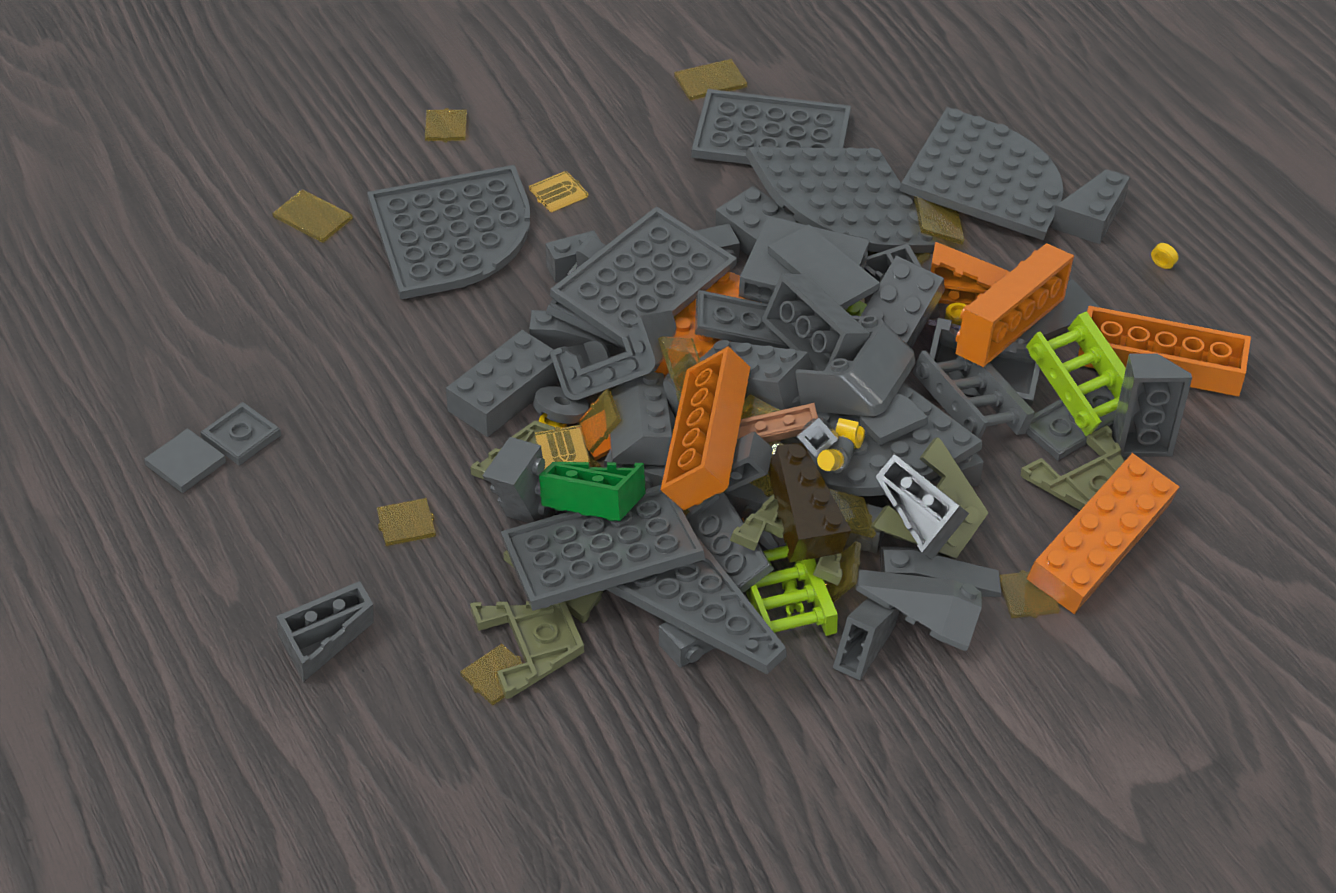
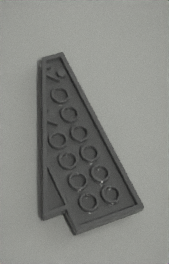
M698 537L697 539L704 550L705 560L606 589L765 674L771 672L787 657L784 644Z

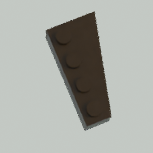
M800 442L777 446L768 472L774 498L778 501L779 507L777 512L779 519H782L784 527L782 534L784 542L787 543L789 549L787 553L789 563L841 554L852 530L805 445Z

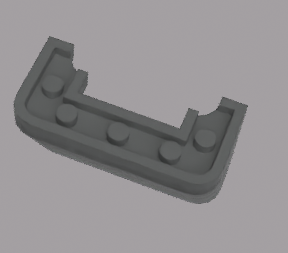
M672 311L643 315L629 320L632 330L627 337L622 338L626 351L612 357L607 346L598 340L570 347L564 346L550 351L565 396L571 400L583 399L656 371L676 334V322Z
M938 318L930 356L936 363L956 360L958 357L955 354L958 331L951 328L952 320ZM1019 339L1018 343L1013 342L989 363L1029 406H1032L1041 369L1036 361L1031 358L1026 348L1027 344H1024V339ZM959 370L945 372L951 380L965 378ZM975 388L961 390L966 396H981Z

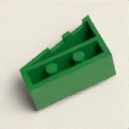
M552 462L539 474L542 506L551 507L558 511L577 512L583 516L602 517L609 521H621L646 494L644 463H635L634 468H617L616 462H607V467H589V462Z

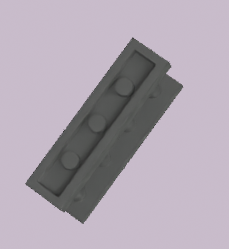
M921 351L912 373L956 422L979 439L982 438L986 427L1004 423L1016 435L1026 433L1035 412L990 363L982 367L959 355L956 360L936 363L926 351ZM959 370L965 378L951 380L945 372ZM975 388L981 396L967 398L961 390ZM990 405L997 414L983 416L977 408Z

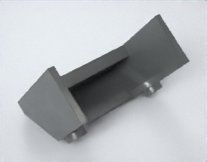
M874 315L852 316L870 333L867 341L853 361L843 358L835 359L824 371L797 369L795 374L801 406L814 403L816 412L860 416L879 415L887 409L914 367V351L881 318Z

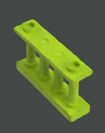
M1086 311L1075 318L1067 328L1069 332L1047 341L1041 331L1033 336L1026 348L1031 358L1036 361L1073 416L1076 425L1081 428L1085 436H1088L1102 422L1100 417L1117 410L1126 368ZM1076 341L1084 354L1062 363L1054 350ZM1091 363L1100 376L1077 386L1069 372ZM1106 385L1115 399L1092 408L1084 395Z
M786 543V546L764 550L763 552L769 561L788 557L789 549ZM814 558L796 561L795 567L771 572L745 591L749 602L774 633L813 623L821 625L826 636L837 633L838 614L823 579L813 575L817 566ZM793 579L803 580L804 589L763 599L758 591L760 587ZM802 601L812 602L814 606L811 612L770 621L766 611Z

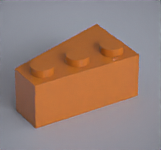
M935 241L931 272L943 277L945 291L938 303L949 305L952 303H964L970 305L981 293H985L993 283L1000 281L1008 272V270Z

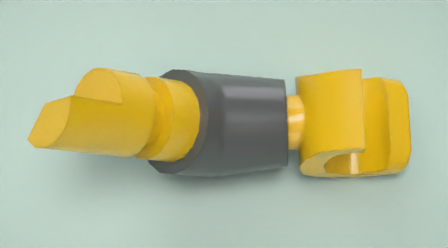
M839 418L835 430L838 433V440L818 455L817 463L821 469L829 473H839L849 466L854 448L859 449L865 437V430L859 426V422Z

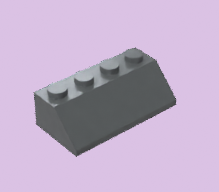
M1158 353L1129 354L1112 428L1113 440L1119 444L1122 457H1129L1132 453L1138 457L1173 456L1192 375Z
M653 372L617 386L606 395L612 462L617 464L644 463V465H666L672 431L667 395L663 385V373Z

